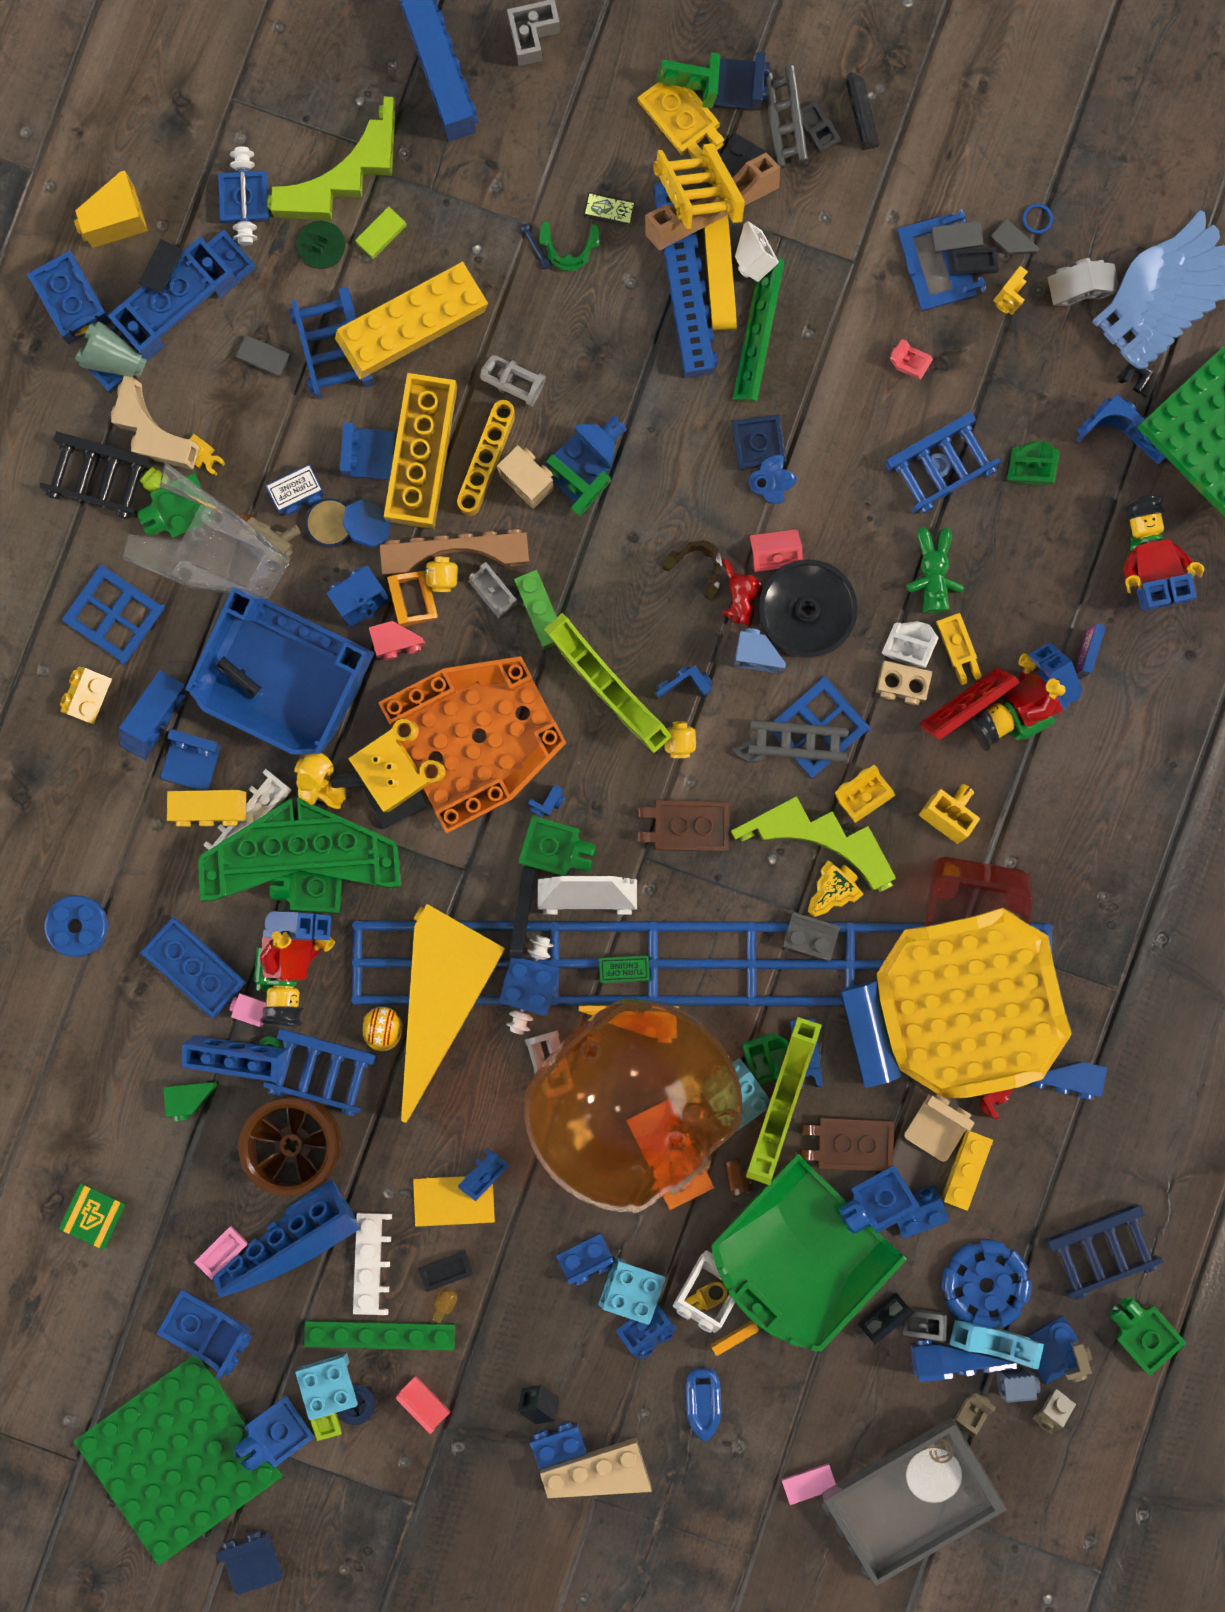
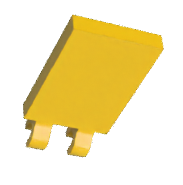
M658 82L637 97L638 103L681 155L688 151L692 159L700 158L703 150L697 143L705 137L708 138L710 144L713 143L717 151L724 146V138L716 130L720 127L719 121L708 108L703 107V102L693 90Z

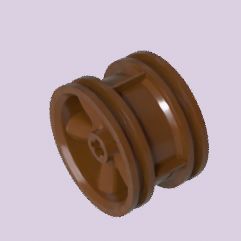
M289 1096L261 1106L248 1118L239 1138V1158L246 1175L260 1189L274 1195L293 1196L312 1189L331 1174L340 1157L342 1139L337 1121L326 1107L316 1101L298 1096ZM286 1108L288 1127H284L279 1131L270 1122L265 1120L273 1111ZM307 1113L319 1123L322 1129L308 1134L306 1130L301 1128ZM289 1138L291 1141L296 1140L298 1142V1145L295 1146L296 1151L293 1148L288 1149ZM256 1139L274 1143L276 1153L260 1162L256 1150ZM311 1148L326 1149L325 1159L319 1170L307 1158ZM285 1162L295 1163L300 1182H287L276 1178Z

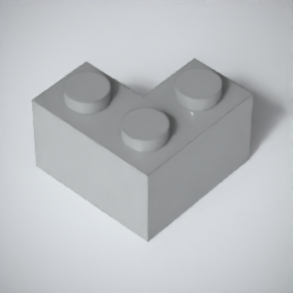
M555 0L507 9L508 22L518 65L522 66L542 61L539 38L560 33V22Z
M1090 258L1081 259L1076 262L1075 266L1059 268L1056 270V274L1047 277L1053 305L1067 307L1085 299L1102 300L1116 294L1119 288L1115 265L1104 263V260L1091 261Z

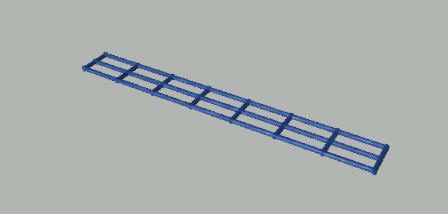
M417 921L353 922L351 998L353 1004L409 1005L410 995H362V968H412V958H362V931H414ZM458 921L474 931H513L514 921ZM528 921L527 931H550L549 943L554 946L549 948V955L551 957L542 960V963L559 968H599V959L559 958V931L648 932L650 974L648 996H559L558 975L550 1005L844 1006L842 997L756 996V969H845V987L855 985V969H880L885 961L855 960V932L903 933L907 928L924 927L939 923L827 922L840 926L839 932H845V959H831L830 961L824 959H756V932H787L790 922ZM1027 923L1049 936L1052 952V925L1050 923ZM658 932H747V959H658ZM500 958L495 968H508L511 958ZM658 969H747V996H658ZM479 995L474 1005L506 1004L499 1003L500 995Z

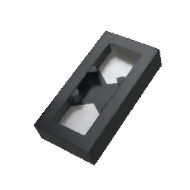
M894 1293L858 1325L876 1345L913 1312L901 1297Z

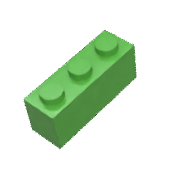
M537 570L514 579L543 651L556 646L544 629L557 616Z

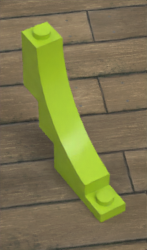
M384 96V104L379 105V120H369L359 143L335 168L311 181L297 185L272 187V195H268L267 207L271 210L274 218L332 220L333 197L362 198L363 175L392 176L396 109L394 97Z
M797 796L730 832L734 841L740 838L741 842H744L755 836L753 831L757 830L762 841L796 839L826 847L847 860L861 874L872 891L878 888L879 892H882L893 886L891 881L896 879L869 826L846 837L833 811L810 822Z

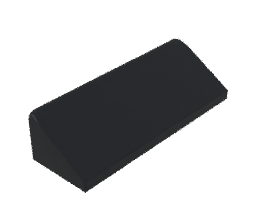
M850 72L847 75L846 86L861 147L863 150L878 147L880 143L864 79Z

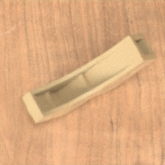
M124 376L123 381L118 386V398L116 405L111 411V422L120 429L136 432V435L131 440V452L150 457L153 461L193 470L200 446L192 440L177 437L162 430L152 419L146 408L142 384L133 377Z

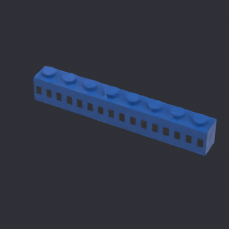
M662 182L655 183L653 192L656 209L665 204L673 205ZM681 185L684 190H689L688 187ZM696 233L690 234L663 249L685 378L714 374V366H718L717 353L712 351L710 342H714L712 327L708 328L706 320L710 318L709 306L704 304L702 295H706L704 280L700 281L698 273L702 272L701 259L695 255V248H698Z

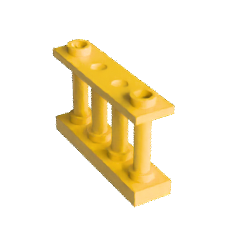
M713 143L704 144L703 154L700 155V158L668 161L663 150H658L657 161H654L653 164L654 173L656 176H659L677 211L678 219L682 220L686 229H691L693 215L724 211L726 214L728 213L733 223L742 222L745 200ZM701 168L705 171L703 173L676 176L674 171ZM709 182L713 187L684 190L681 185ZM709 197H717L721 200V202L692 205L689 201Z

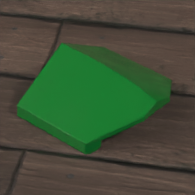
M1033 441L1021 447H1014L1012 449L1007 480L1035 487L1055 484L1060 451L1049 442Z
M771 1033L742 1043L747 1068L759 1085L778 1079L788 1049L787 1040L775 1033Z

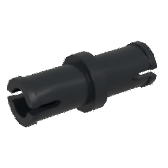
M225 656L214 667V669H217L231 681L230 684L233 687L236 685L251 699L262 688L245 674L246 671L244 669L240 670Z

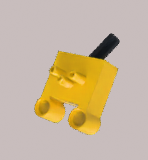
M400 719L395 722L391 730L348 758L357 772L332 774L330 783L332 788L367 786L382 811L389 812L429 784L442 781L446 770L442 763L428 760L421 765L419 771L400 742L414 741L419 734L418 726L411 720ZM404 724H408L411 728V733L407 737H403L400 733V729ZM431 765H435L438 769V774L433 779L427 774V770Z

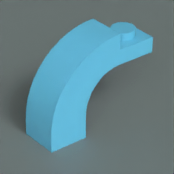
M959 1320L954 1322L949 1344L969 1352L1004 1358L1033 1369H1039L1044 1346L1042 1343L1016 1333L997 1328H987Z

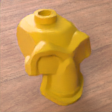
M307 754L304 759L300 758L294 770V772L298 773L296 781L298 796L310 805H314L316 800L319 799L330 808L340 809L343 801L346 800V788H332L330 778L334 770L333 764L324 754Z

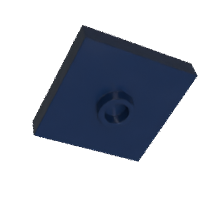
M780 414L731 421L738 470L759 468L764 459L773 455H782L783 464L787 463Z

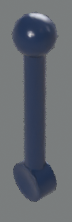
M523 224L521 231L526 234L541 261V268L548 269L550 267L549 260L544 258L530 233V226Z

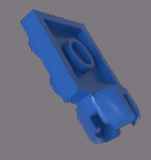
M895 1165L852 1188L853 1200L839 1208L841 1218L845 1224L847 1223V1228L852 1234L866 1227H872L876 1233H879L920 1210L918 1202Z
M284 1396L244 1426L248 1435L235 1446L234 1452L237 1459L244 1457L249 1452L251 1453L250 1456L241 1462L242 1466L248 1471L256 1469L264 1462H267L271 1468H275L315 1437L289 1398Z

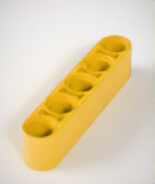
M727 215L703 228L710 317L713 331L737 328Z
M500 400L494 404L458 495V507L465 516H474L479 512L514 423V407L507 400ZM501 409H508L510 411V415L507 418H500L497 413ZM493 431H498L502 436L499 440L492 441L489 439V434ZM488 453L493 456V459L489 463H482L480 457ZM475 476L484 478V482L480 486H474L471 480ZM467 498H472L476 501L474 507L469 509L464 508L462 503Z

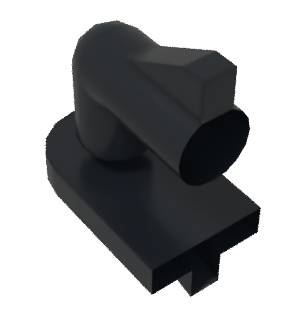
M1128 363L1126 368L1116 377L1119 379L1118 382L1121 384L1128 382L1135 371L1140 377L1133 390L1144 397H1148L1153 371L1149 367L1139 369Z

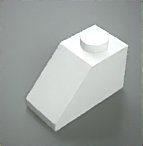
M749 221L745 222L735 258L740 265L738 267L740 273L746 278L751 277L759 282L779 262L763 231Z

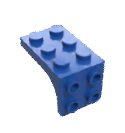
M1118 394L1112 400L1108 397L1093 413L1096 417L1091 415L1077 430L1080 435L1076 440L1080 443L1091 430L1100 426H1112L1121 430L1158 465L1166 458L1137 428L1147 417H1142L1136 411L1137 409L1129 400L1124 401Z
M182 1289L159 1328L157 1335L209 1364L217 1371L216 1377L221 1379L224 1375L229 1376L240 1360L236 1357L238 1352L241 1354L252 1339V1336L249 1335L252 1328Z

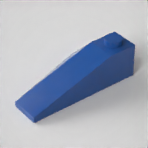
M917 1339V1343L911 1344L913 1373L919 1382L952 1379V1373L971 1376L977 1373L976 1369L990 1373L1017 1368L1016 1363L988 1354L969 1352L952 1345L932 1342L931 1339Z

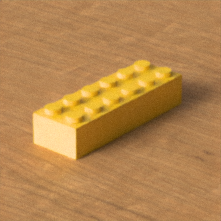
M461 262L338 328L335 339L361 380L485 312L488 302L464 262Z
M407 373L384 512L386 522L435 530L458 388L456 380Z

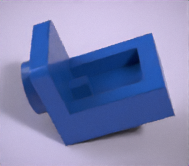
M554 785L543 806L529 799L528 805L532 806L530 811L540 817H543L544 814L550 816L554 808L559 809L565 799V796L562 795L564 790Z

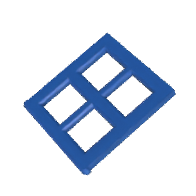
M100 565L62 621L112 654L124 665L163 612L165 605L158 604L112 571ZM104 578L123 591L112 608H109L92 596ZM132 597L151 610L139 628L120 615ZM88 601L107 613L96 631H93L76 619ZM116 620L134 632V635L123 650L104 638Z
M821 676V680L773 722L787 723L799 712L809 725L826 726L843 711L856 726L848 734V737L840 741L839 751L843 752L866 731L870 732L871 729L825 676ZM822 691H825L838 707L820 722L806 705ZM770 731L781 743L782 732ZM806 735L796 743L791 740L790 748H801L805 744ZM819 735L830 747V736ZM794 758L811 778L815 777L832 762L829 760H818L813 765L809 759Z

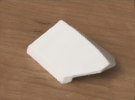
M919 621L902 624L894 623L882 654L907 666L926 668L937 643L938 636L929 624Z

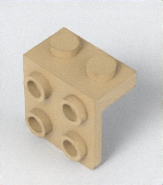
M928 1094L904 1136L913 1144L940 1161L945 1162L952 1154L966 1130L970 1131L975 1122L969 1119L971 1114L958 1107L957 1110L949 1107L950 1101L937 1094L936 1097Z

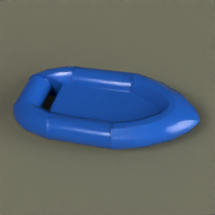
M694 1368L687 1377L685 1388L687 1418L693 1432L699 1439L706 1442L714 1435L720 1423L722 1414L721 1386L718 1375L713 1369ZM710 1378V1383L695 1382V1379Z

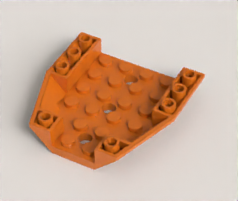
M521 656L444 668L378 702L392 728L395 722L400 719L411 720L417 724L419 729L417 738L411 742H400L419 771L421 765L429 760V756L433 752L442 754L443 760L441 763L446 770L445 777L438 783L429 784L424 788V791L446 834L511 801L566 744L559 727L549 712ZM518 708H528L530 716L526 720H519L516 717ZM404 724L400 729L403 737H407L411 733V728L408 724ZM478 729L486 732V739L482 743H476L472 738L474 731ZM431 765L427 770V774L431 779L435 778L438 774V769L434 765Z

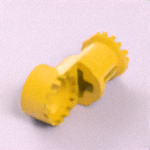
M711 1281L708 1285L696 1290V1294L686 1298L684 1301L699 1311L703 1309L707 1311L725 1301L727 1289L722 1282ZM715 1285L723 1289V1296L717 1300L709 1295V1289Z

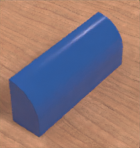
M873 980L841 988L840 993L864 1087L869 1088L901 1077V1071L891 1048L880 1002L878 981Z

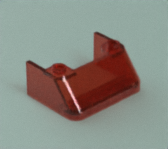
M941 857L935 861L931 872L923 927L930 926L933 922L936 899H952L957 894L958 886L1007 894V905L1010 910L1019 913L1020 919L1029 924L1032 908V888L1030 876L1025 871L950 857Z

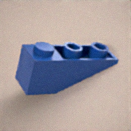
M1078 1061L1049 1069L1043 1079L1030 1083V1086L1045 1089L1047 1084L1055 1086V1092L1069 1095L1070 1090L1079 1092L1078 1097L1093 1100L1094 1095L1102 1097L1108 1068Z

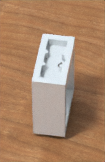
M706 1250L699 1257L672 1306L677 1309V1313L680 1316L697 1321L699 1323L698 1326L704 1331L716 1333L721 1329L735 1304L731 1295H728L715 1320L684 1301L702 1268L721 1279L713 1259V1254Z

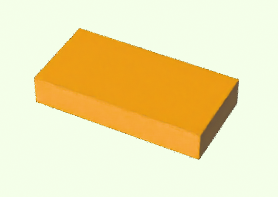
M750 1320L712 1343L711 1348L715 1355H720L759 1332V1328L754 1321Z

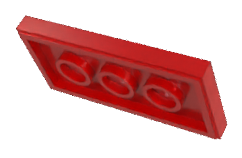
M995 668L925 718L919 725L924 732L941 740L1020 682L1015 675L1000 668Z

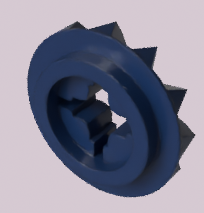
M353 1384L357 1401L365 1400L359 1406V1414L353 1407L337 1412V1415L347 1424L359 1425L369 1420L375 1410V1397L369 1388L361 1384Z

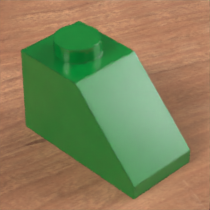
M217 1082L163 1087L166 1117H173V1121L188 1120V1115L195 1114L217 1088Z

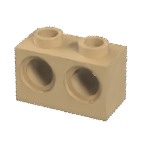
M884 661L881 665L876 692L881 693L880 697L895 700V697L905 699L904 702L907 704L919 705V702L924 703L927 699L932 671ZM886 676H894L898 682L897 687H888L885 683ZM911 681L920 683V693H914L910 690L909 683Z

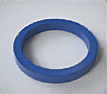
M1033 204L1023 214V225L1030 233L1043 234L1049 230L1053 223L1052 212L1043 204ZM1033 208L1045 210L1049 215L1048 226L1042 230L1030 228L1026 222L1027 213Z

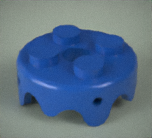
M79 895L67 896L58 900L48 911L45 918V935L50 945L60 954L70 957H84L103 947L109 929V921L104 907L98 901ZM74 919H78L82 923V929L78 933L71 932L69 928L70 922Z

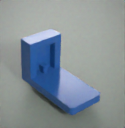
M687 665L676 673L678 676L671 682L667 679L656 687L658 691L655 693V697L658 700L688 678L691 679L704 697L712 691L710 685L713 682L706 672L701 674L695 665L691 668Z

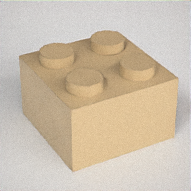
M516 446L497 465L498 473L534 510L554 490L553 474L544 465L540 467L534 460L536 457L527 448L522 450L519 446Z

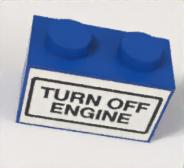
M310 464L266 485L281 516L284 514L286 516L293 515L299 511V507L308 504V506L314 505L325 495Z

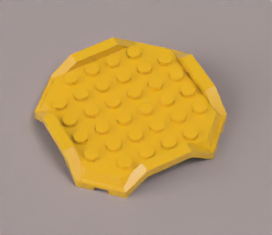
M1003 907L976 916L930 926L905 929L877 973L882 1011L891 1048L899 1069L946 1099L968 1098L1018 1088L1043 1079L1072 1035L1056 976L1049 936L1034 926L1025 923Z

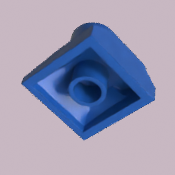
M1063 1315L1026 1336L1033 1341L1044 1344L1039 1369L1036 1370L1045 1385L1065 1375L1064 1370L1077 1367L1070 1342L1078 1340Z

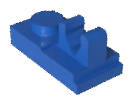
M489 1148L485 1150L488 1154L486 1159L482 1162L477 1158L475 1162L478 1167L458 1185L474 1201L510 1166L508 1162Z

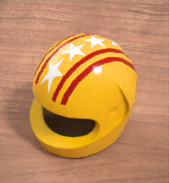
M373 1008L363 1018L364 1040L374 1050H390L400 1040L403 1027L402 1021L398 1014L390 1008Z

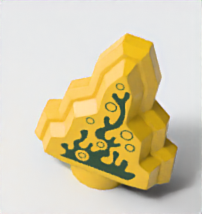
M828 860L820 870L822 876L816 883L818 891L811 898L807 912L816 917L827 913L833 906L842 907L848 901H857L864 895L855 884L859 879L857 875L846 865L839 869Z

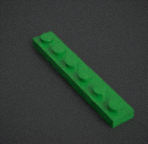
M777 258L779 263L759 282H755L733 394V400L737 402H757L785 262L780 258Z
M306 1320L304 1347L454 1350L455 1324Z

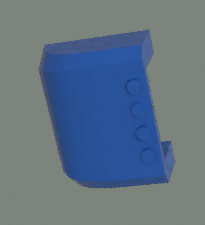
M233 587L185 689L194 697L202 711L290 754H320L337 732L375 652L257 594L242 588ZM223 656L240 670L244 669L246 671L245 674L262 687L253 699L236 685L233 687L228 678L217 669H214Z

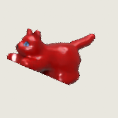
M723 558L721 559L730 580L732 605L728 610L723 611L722 614L726 615L734 624L742 623L750 626L754 616L752 601L761 595V581L750 574L735 573L731 563Z

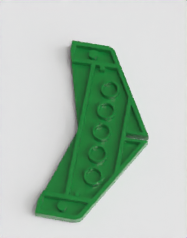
M291 798L200 856L198 861L200 901L213 902L297 871L388 889L401 888L398 847L393 840L315 805H310L300 798H297L299 820H294Z

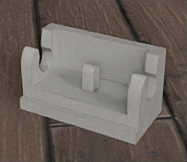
M486 562L480 566L478 572L472 573L469 576L470 580L468 582L498 619L518 604L517 599Z

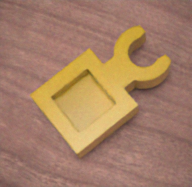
M193 434L189 440L200 446L195 466L200 469L205 464L208 472L216 476L217 472L212 469L213 463L218 462L224 466L225 462L219 456H211L214 449Z

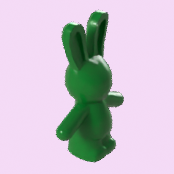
M921 527L917 530V539L923 554L921 568L925 577L909 583L906 588L909 592L924 588L922 613H946L950 610L947 589L956 593H962L964 590L962 584L945 577L949 569L947 553L952 540V532L948 528H943L938 534L936 550H934L930 532L925 527Z

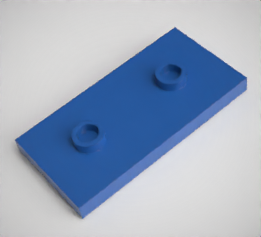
M175 916L167 922L140 952L212 1019L224 1009L247 983L246 980Z

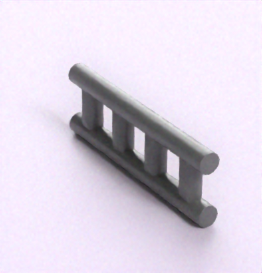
M793 65L785 67V76L773 79L772 73L769 72V77H764V85H768L767 107L776 157L775 161L780 166V169L786 167L785 159L798 155L799 162L808 161L795 68ZM787 86L789 99L776 102L775 89ZM791 109L793 122L780 126L778 112ZM794 132L796 146L783 149L782 136Z
M750 720V730H757L756 745H748V754L846 762L847 752L839 751L840 737H848L849 729L846 727ZM767 731L782 732L781 747L766 746ZM791 733L806 734L805 749L790 748ZM816 735L830 736L829 751L815 750Z

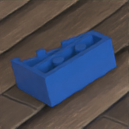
M159 670L119 727L120 746L146 761L165 727L171 722L177 707L180 708L187 697L185 695V684Z

